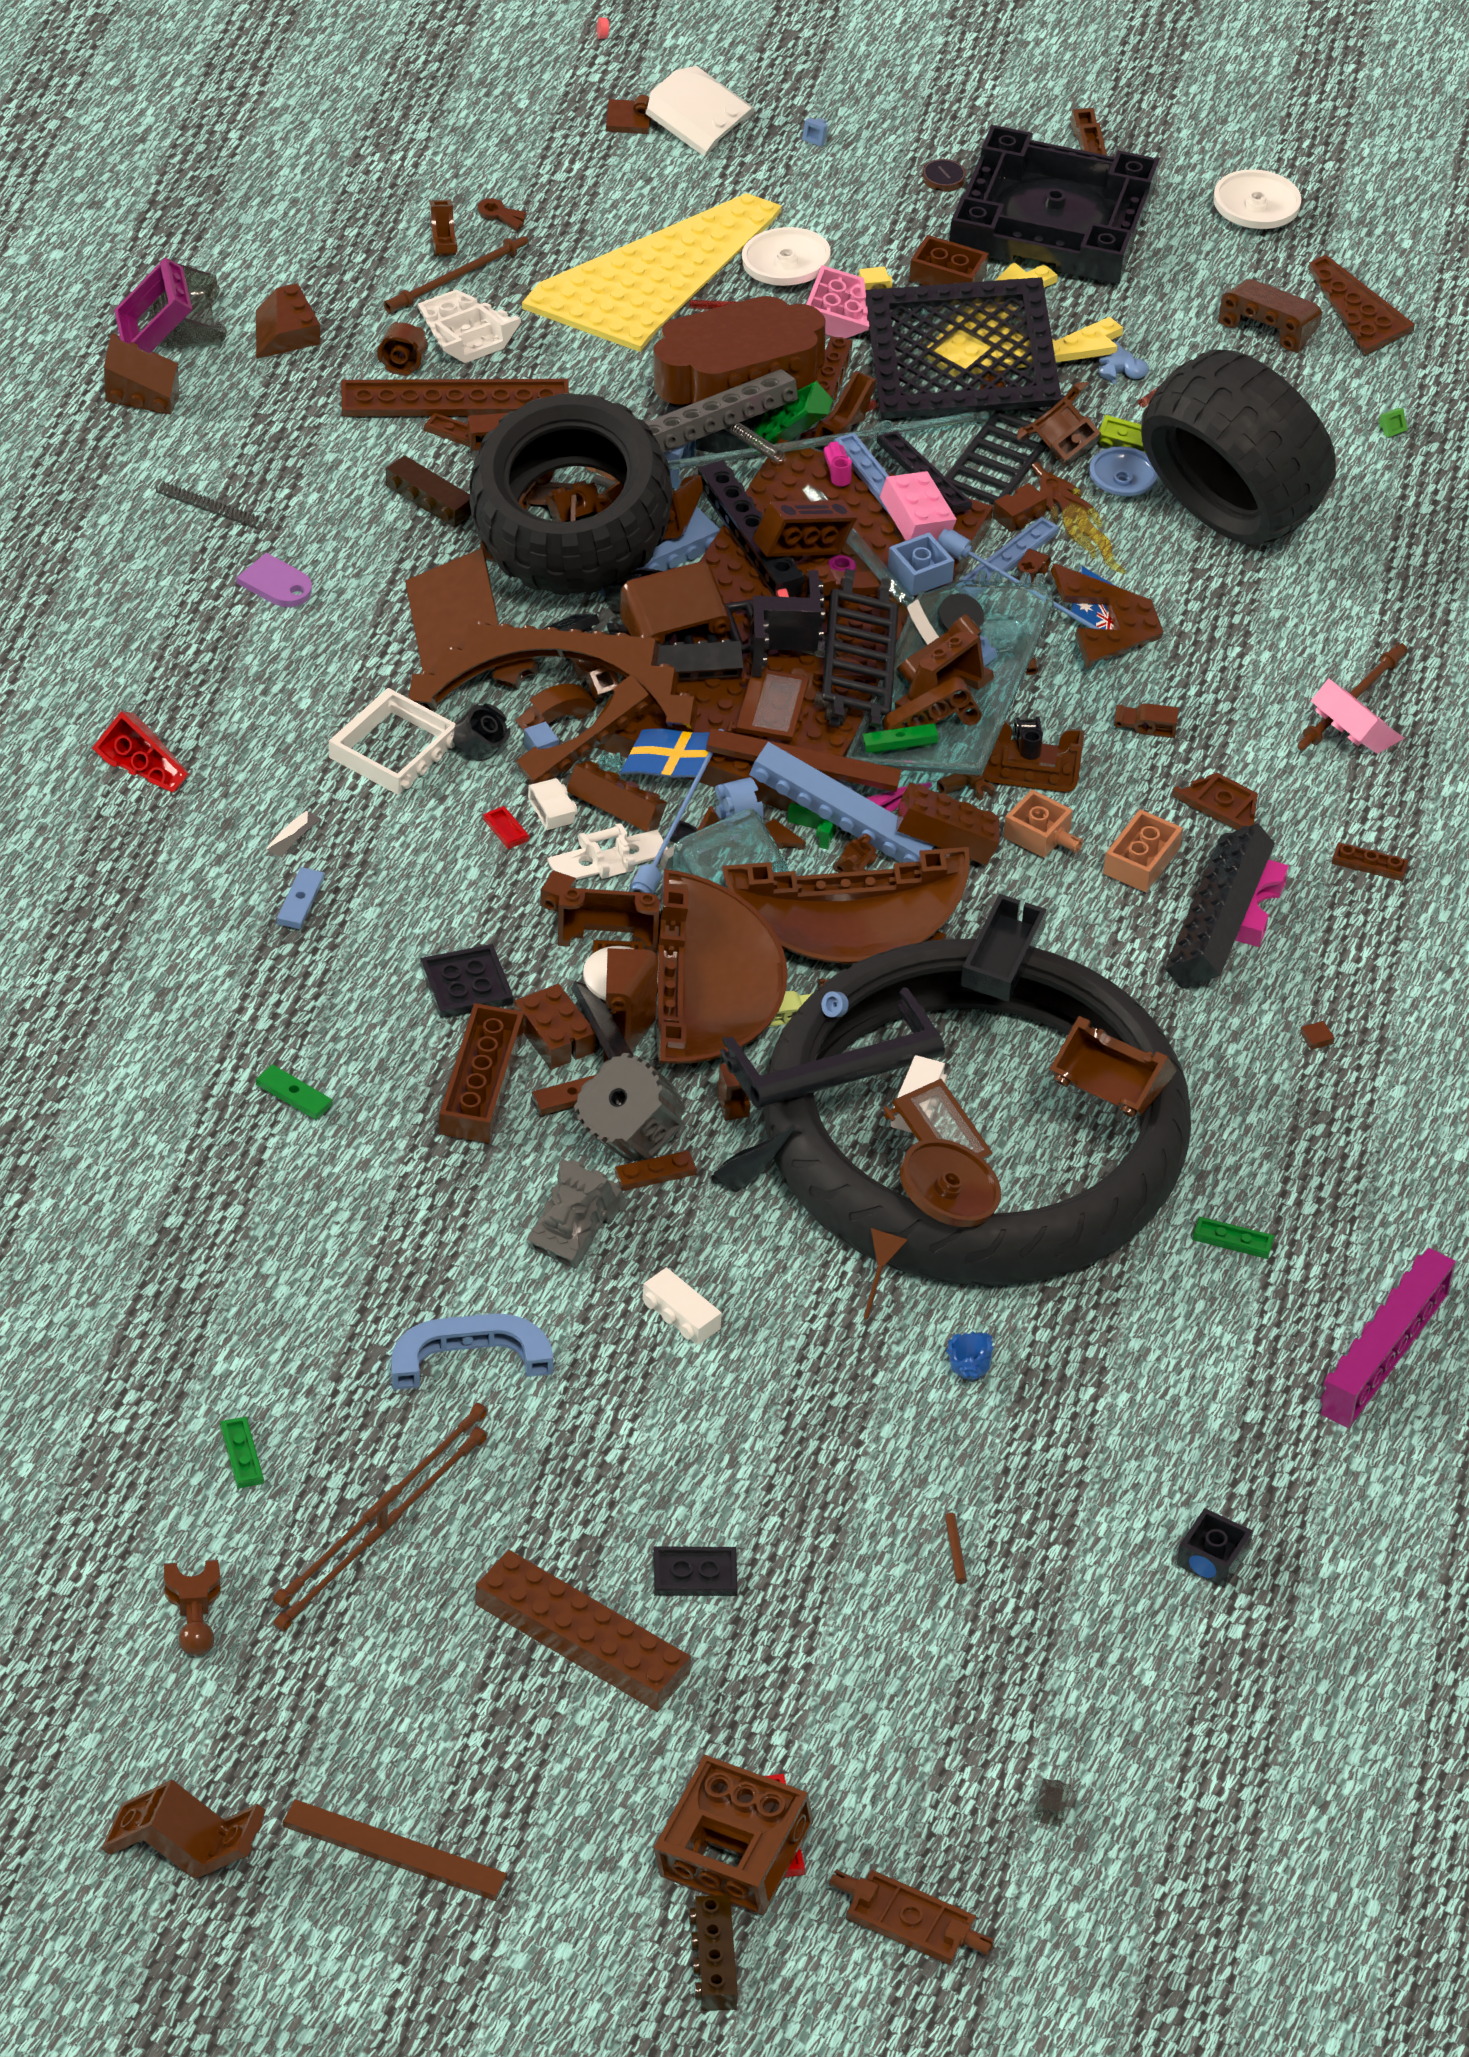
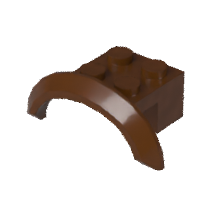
M1080 382L1075 384L1069 393L1047 413L1033 423L1021 427L1018 430V441L1027 440L1037 434L1065 468L1101 440L1099 429L1087 416L1083 417L1073 406L1085 392L1089 383Z

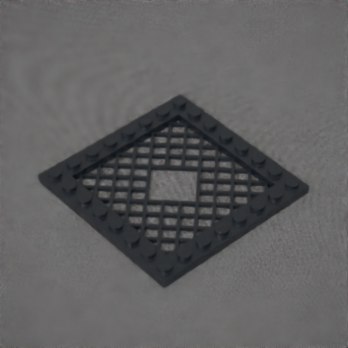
M1042 277L865 290L881 419L1053 407L1062 400ZM1011 303L1019 306L1015 311L1006 308ZM989 304L997 308L992 313L984 309ZM966 306L974 309V311L970 314H967L962 310ZM944 308L952 311L948 316L940 313ZM922 309L930 313L925 318L917 314ZM1023 310L1025 317L1019 315V313ZM900 311L907 314L903 319L895 315ZM1001 311L1009 315L1004 320L996 316ZM978 313H981L986 316V318L982 321L974 317ZM957 314L964 318L959 323L952 319ZM934 316L942 320L937 325L929 321ZM911 318L920 321L915 326L908 323ZM1013 318L1021 321L1017 326L1008 322ZM991 319L999 323L994 328L987 325ZM891 320L897 322L894 327H892ZM969 321L976 324L973 329H969L964 325ZM946 323L954 326L950 331L942 328ZM924 324L932 328L927 333L920 330ZM1025 325L1027 326V332L1021 330ZM902 326L909 329V331L905 334H902L897 330ZM1003 326L1011 330L1006 335L999 331ZM981 328L988 331L984 337L976 333ZM959 329L991 347L966 369L934 352L936 348ZM936 331L944 335L939 340L932 336ZM914 333L922 336L917 341L909 338ZM1016 333L1023 336L1020 341H1016L1011 337ZM893 335L899 338L895 343ZM993 335L1001 338L997 343L989 340ZM926 340L934 343L929 348L922 345ZM1028 340L1030 348L1023 345ZM904 341L911 344L907 350L899 346ZM1006 341L1014 345L1009 350L1001 347ZM916 348L923 351L919 357L911 353ZM1018 348L1026 352L1021 357L1013 353ZM895 350L902 353L897 358ZM995 350H998L999 352L1003 353V355L999 358H996L991 354ZM928 355H931L932 357L936 358V360H934L932 363H929L923 359L926 358ZM1030 355L1032 358V363L1026 360ZM906 356L914 360L909 365L902 362ZM1007 357L1016 360L1011 366L1003 362ZM986 358L994 362L989 367L981 364ZM940 362L949 365L944 370L936 367ZM918 363L926 367L921 372L914 369ZM1020 364H1023L1026 367H1028V369H1026L1024 372H1021L1018 369H1016V367ZM897 365L903 368V370L899 373ZM998 365L1006 369L1001 374L993 370ZM975 367L983 370V372L979 375H976L970 371H972ZM953 368L961 372L956 377L948 374ZM931 370L938 374L933 379L926 375ZM1032 371H1034V378L1028 376ZM908 372L916 375L912 380L903 377ZM1010 372L1018 376L1013 381L1006 377ZM987 374L995 377L992 382H988L983 378ZM964 376L973 379L969 384L961 381ZM943 377L950 380L946 386L938 382ZM920 379L928 382L924 387L915 384ZM1023 379L1030 382L1028 386H1021L1018 383ZM899 381H901V382H903V383L906 384V385H904L901 389H900V382H899ZM1000 381L1008 384L1005 388L995 386ZM979 382L986 387L977 390L973 386ZM955 384L963 387L960 391H953L950 388ZM932 386L941 389L935 393L928 391ZM912 387L918 392L916 394H908L905 391Z

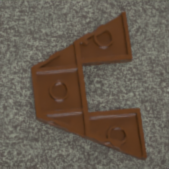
M1053 563L1051 573L1062 602L1106 604L1115 628H1077L1075 637L1087 668L1091 667L1092 663L1102 659L1107 661L1111 656H1119L1129 652L1132 647L1137 645L1142 647L1147 645L1148 642H1154L1162 638L1164 631L1151 599Z

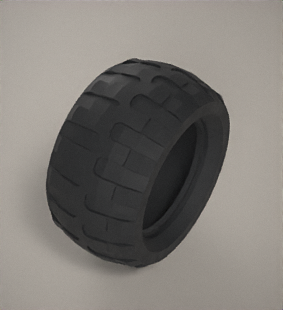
M1213 349L1200 354L1193 360L1187 361L1177 367L1157 388L1147 408L1142 413V443L1146 455L1161 481L1190 513L1214 531L1233 541L1249 545H1267L1291 533L1319 508L1335 479L1336 456L1334 446L1316 412L1283 377L1264 363L1246 354L1233 350Z
M562 393L555 396L538 398L504 415L499 420L498 426L494 430L489 431L483 438L479 454L474 460L469 484L470 507L476 532L490 556L498 563L500 569L510 577H518L522 580L523 585L535 590L543 589L558 595L584 592L587 594L601 591L602 588L627 580L637 568L644 567L653 557L655 547L661 544L664 538L673 501L669 464L649 426L642 419H636L632 414V410L620 403H612L605 400L604 397L591 394ZM582 466L595 468L610 474L624 486L620 495L609 507L592 517L578 521L558 522L546 520L528 512L518 503L526 488L536 479L546 473L565 467Z

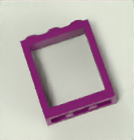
M165 257L114 310L121 341L128 344L133 342L139 345V349L151 353L192 311L182 266ZM166 290L169 303L139 333L137 319Z

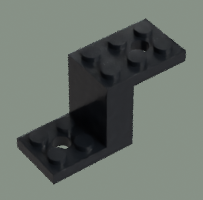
M809 570L806 598L753 596L750 626L752 677H762V668H767L766 649L818 650V642L823 641L822 622L825 621L823 580H819L818 570Z

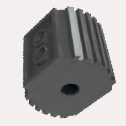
M623 1053L621 1056L613 1057L611 1060L603 1063L599 1073L582 1086L581 1092L578 1094L577 1103L574 1105L575 1112L579 1114L577 1116L578 1120L589 1134L622 1158L626 1157L631 1161H636L638 1158L643 1157L651 1159L685 1124L682 1120V1112L685 1110V1105L681 1101L682 1096L676 1091L677 1088L648 1062L636 1055L633 1057L630 1053Z

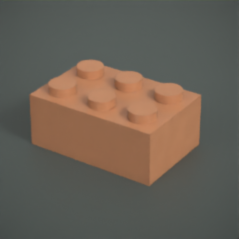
M1139 809L1106 852L1103 874L1147 893L1180 850L1183 828Z

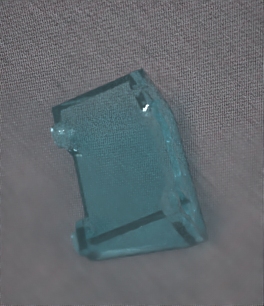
M751 808L682 838L675 845L673 856V870L700 876L726 888L722 866L772 862L773 872L788 871V865L761 816Z

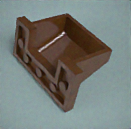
M970 632L957 633L923 657L919 662L909 692L894 703L895 710L954 677L962 678L968 686L977 690L993 680V670L984 667L980 636Z

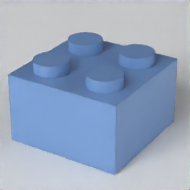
M929 532L889 547L888 569L912 596L952 582L954 559Z

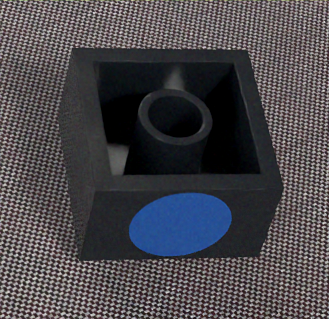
M1204 1508L1179 1546L1176 1565L1226 1588L1250 1551L1253 1530Z

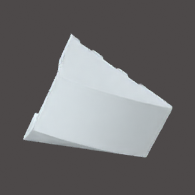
M458 290L418 303V309L443 351L464 363L504 349L521 323V318L517 316L508 317L506 311L500 309L497 312L491 309L490 304H479L476 298Z

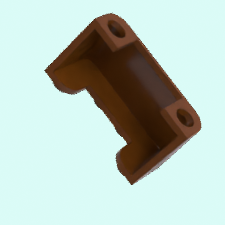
M1246 279L1222 295L1218 323L1226 327L1235 328L1240 324L1241 316L1244 315L1280 329L1279 342L1281 346L1286 350L1299 353L1320 326L1322 310L1314 302L1256 280Z

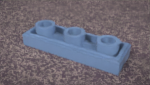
M300 867L277 916V924L301 930L324 880V872Z

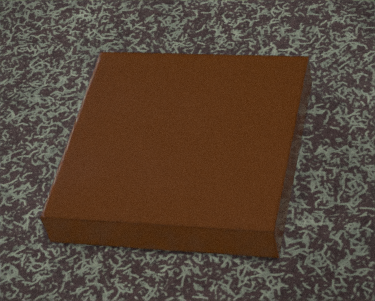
M609 99L606 132L649 134L650 117L648 115L638 116L633 109V100Z

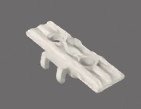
M619 823L615 824L613 828L602 831L578 834L579 844L582 849L549 857L547 861L552 871L555 870L575 877L576 880L597 874L600 875L601 879L634 871L636 864L654 860L664 841L658 830L627 837L626 830ZM618 837L616 838L615 847L602 851L598 843H596ZM630 849L638 851L636 854H629ZM589 861L592 864L590 866H583L580 862Z

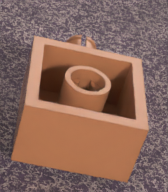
M1033 789L1005 816L1003 837L1043 858L1057 845H1061L1074 853H1078L1083 845V839L1069 833L1073 810Z

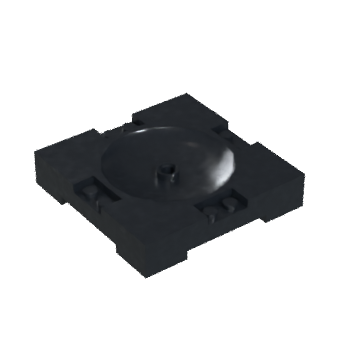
M991 124L981 148V156L964 196L961 195L951 219L949 241L989 253L988 257L1013 262L1015 255L1022 258L1055 263V271L1120 284L1134 247L1135 237L1140 224L1144 221L1156 188L1160 159L1117 150L1115 157L1034 141L1033 133Z

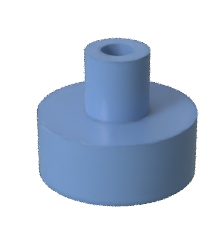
M835 991L826 993L821 1003L824 1014L829 1017H842L848 1010V999L845 994Z

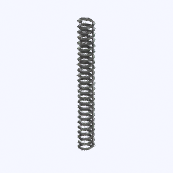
M741 423L724 428L774 462L783 460L784 452L783 457L778 460L782 455L781 449Z
M162 481L160 491H158L156 486L157 493L165 494V496L173 497V499L177 498L181 502L185 501V503L193 504V506L201 507V509L209 510L214 514L217 513L231 520L234 519V521L242 522V524L247 526L250 525L255 529L259 528L262 524L260 522L257 527L255 526L259 520V515L255 516L254 513L251 515L250 512L247 513L246 510H239L238 507L234 508V506L230 508V504L226 506V503L222 505V502L218 503V500L214 502V499L210 500V497L206 498L205 495L202 497L197 492L194 494L193 491H186L185 488H178L177 485L173 486V484L169 486V482L165 484V481Z

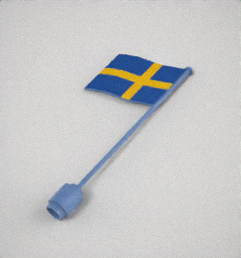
M644 729L636 740L620 775L647 774L670 778H696L653 863L639 867L630 885V892L655 893L662 879V874L656 866L713 755V752L706 751L710 732L692 733L669 729Z

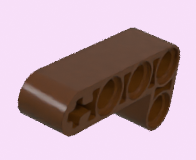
M964 614L945 634L903 661L898 666L897 671L911 686L919 662L923 657L957 633L970 632L980 636L983 631L968 614Z
M954 677L887 714L882 720V726L885 731L932 724L954 712L957 713L965 725H975L981 720L982 713L976 698L962 678Z

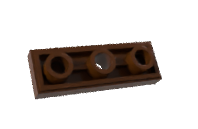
M1338 842L1331 864L1403 882L1409 860Z
M596 1075L532 1091V1100L540 1115L574 1107L582 1086Z

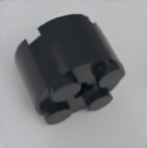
M476 704L456 722L453 743L476 761H483L491 757L509 739L510 726L507 728L505 723L507 718L501 710L491 704Z

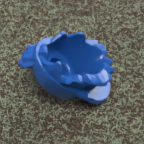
M974 1331L970 1334L966 1332L963 1335L959 1333L957 1335L954 1334L952 1339L948 1340L949 1348L946 1349L950 1356L949 1360L953 1372L962 1379H970L971 1381L983 1377L991 1369L993 1341L991 1340L993 1336L987 1333L983 1334V1332L975 1333Z

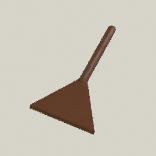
M871 1228L878 1266L864 1313V1319L869 1318L882 1268L908 1240Z

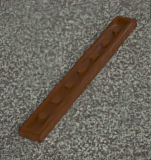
M711 728L706 746V751L755 762L766 744L770 742L833 779L897 792L902 769Z
M294 1799L283 1820V1827L493 1901H497L507 1880V1873L296 1799Z

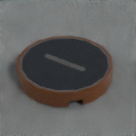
M937 159L930 161L924 166L922 179L925 185L931 189H942V192L955 191L963 186L966 171L956 161Z

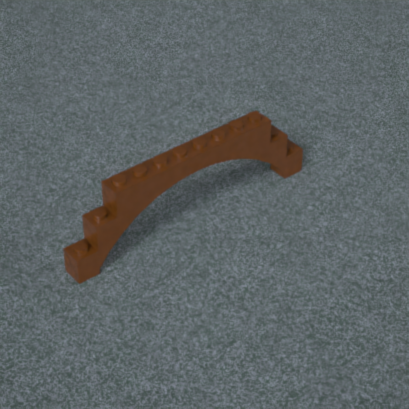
M486 622L468 623L464 650L458 647L440 648L436 675L431 672L412 673L408 699L429 710L436 711L437 705L452 691L485 671L519 660L540 657H562L600 665L625 678L632 675L667 717L666 723L670 730L694 732L698 709L694 696L688 693H678L676 695L679 675L675 667L669 664H659L657 666L660 647L652 636L640 635L639 637H632L625 633L607 635L602 631L583 633V631L578 629L560 631L554 627H547L544 630L529 625H524L520 628L505 623L495 626Z

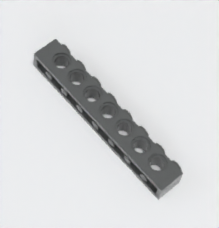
M779 369L645 423L651 429L660 445V450L664 453L797 400L796 379L782 369Z

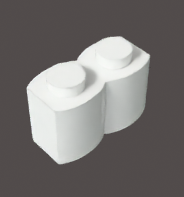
M557 778L529 785V801L546 830L574 823L575 815H577V806L568 797L565 785L561 784Z

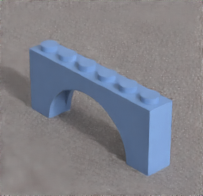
M696 506L686 532L678 538L667 539L664 543L655 547L653 557L644 568L665 571L675 568L683 562L695 559L707 551L720 529ZM603 588L601 591H598L604 598L606 597Z

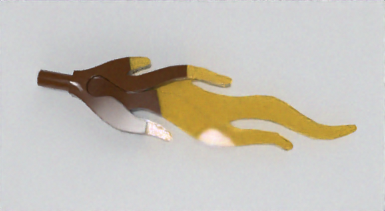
M1039 462L1033 463L1031 468L1039 477L1040 492L1047 497L1046 510L1050 513L1053 520L1058 521L1057 505L1062 513L1064 528L1069 537L1087 550L1092 559H1095V546L1085 536L1089 537L1100 549L1105 563L1111 569L1125 574L1126 570L1113 559L1110 540L1097 530L1088 519L1087 515L1091 517L1097 527H1102V520L1095 508L1081 498L1082 492L1070 482L1053 475L1051 472H1046Z

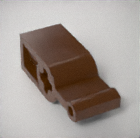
M1148 703L1141 704L1137 708L1116 705L1114 726L1117 728H1135L1137 733L1143 735L1175 738L1179 707Z

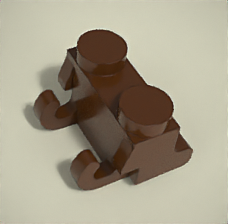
M865 833L847 843L841 856L833 863V869L839 873L867 871L864 869L865 866L872 864L878 857V854L875 853L877 849L870 844L871 837Z

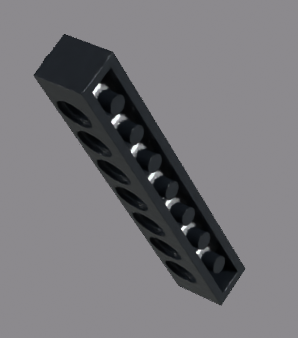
M724 460L698 467V475H701L703 494L771 594L777 596V590L786 588L789 597L801 595L805 577L802 570L796 567L793 557H766L752 538L763 518V514L757 510L753 499L748 497L743 484L737 481L733 470L726 465Z

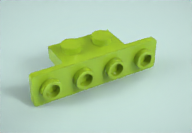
M1109 415L1104 416L1099 430L1101 432L1100 445L1106 448H1112V446L1130 447L1146 453L1142 443L1141 424Z

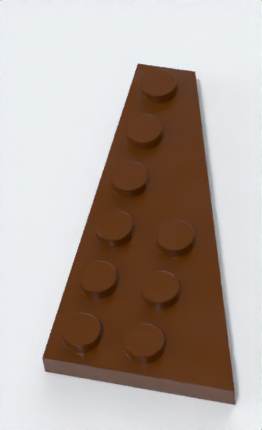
M1326 254L1309 262L1308 269L1364 355L1414 331L1415 324Z

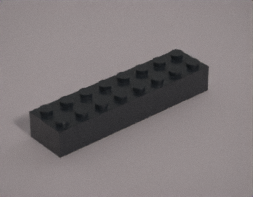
M1259 823L1243 826L1232 833H1224L1217 840L1216 848L1210 857L1208 867L1204 871L1202 881L1197 888V893L1190 905L1189 912L1183 921V926L1165 966V970L1182 989L1221 976L1275 845L1274 841Z

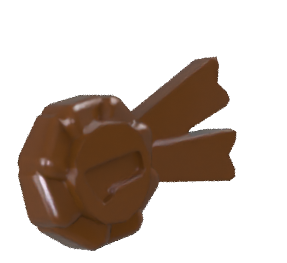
M494 198L483 199L478 204V212L482 218H487L490 221L500 219L515 231L524 227V219H526L527 212L505 208L502 201Z

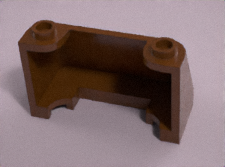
M701 475L684 478L680 488L673 491L670 518L663 539L678 538L686 532L703 492ZM619 481L594 498L597 513L609 507L620 495L624 486Z
M697 562L632 579L626 582L621 589L620 618L632 637L649 635L655 638L657 643L663 645L665 634L706 623L707 628L713 634L730 631V617L713 572L706 562Z
M990 718L985 740L982 775L987 781L992 783L1070 792L1078 784L1085 730L1068 729L1061 734L1059 746L1042 744L1040 757L1030 760L1021 756L1017 740H1011L1012 728L1010 724L1004 720Z
M567 888L561 892L559 898L558 946L570 947V943L574 938L583 939L584 930L634 933L633 941H642L645 950L657 953L660 900L651 893Z
M607 948L606 1005L614 1010L610 1013L631 1052H633L655 1021L658 956L655 952L645 949ZM604 1051L603 1062H606L609 1058Z
M1079 1016L1049 1068L1055 1076L1054 1081L1064 1087H1068V1085L1074 1086L1121 1108L1120 1111L1129 1117L1141 1116L1172 1080L1176 1073V1068L1168 1056L1157 1051L1155 1055L1150 1051L1147 1053L1108 1036L1100 1028L1099 1030L1093 1027L1090 1028L1091 1022Z

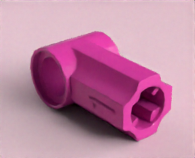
M838 441L830 442L824 448V456L831 472V482L837 486H846L851 482L852 460L847 456L843 445H840Z

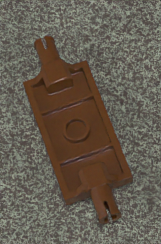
M836 1869L834 1871L835 1874L830 1879V1887L852 1895V1904L846 1912L847 1920L948 1965H952L961 1947L967 1946L986 1956L989 1955V1951L993 1948L994 1938L972 1930L976 1922V1915L877 1871L871 1870L867 1878L861 1877L857 1879Z

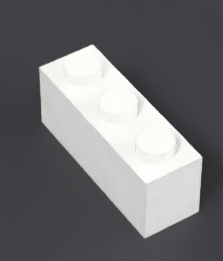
M915 1055L897 1098L938 1079H942L946 1084L948 1075L944 1074L945 1063ZM937 1097L918 1104L929 1121L932 1118L931 1108H936L939 1100ZM900 1113L894 1116L896 1119L891 1121L890 1127L913 1133Z
M667 1267L643 1283V1301L645 1305L662 1315L666 1323L672 1324L680 1330L684 1338L690 1339L696 1345H699L721 1329L722 1312Z

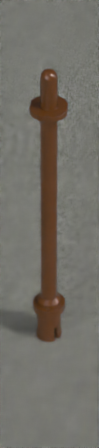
M523 236L515 241L506 238L503 240L502 247L410 292L407 290L400 291L399 295L384 301V308L389 314L403 307L408 308L413 305L414 299L506 254L510 257H515L517 249L527 245L529 238Z
M1397 642L1388 652H1384L1380 656V663L1350 694L1357 699L1387 669H1395L1398 661L1408 653L1407 647L1403 643ZM1328 716L1326 719L1323 718L1315 727L1308 726L1303 730L1304 738L1298 743L1297 748L1300 751H1304L1310 744L1318 745L1323 740L1322 733L1334 720Z

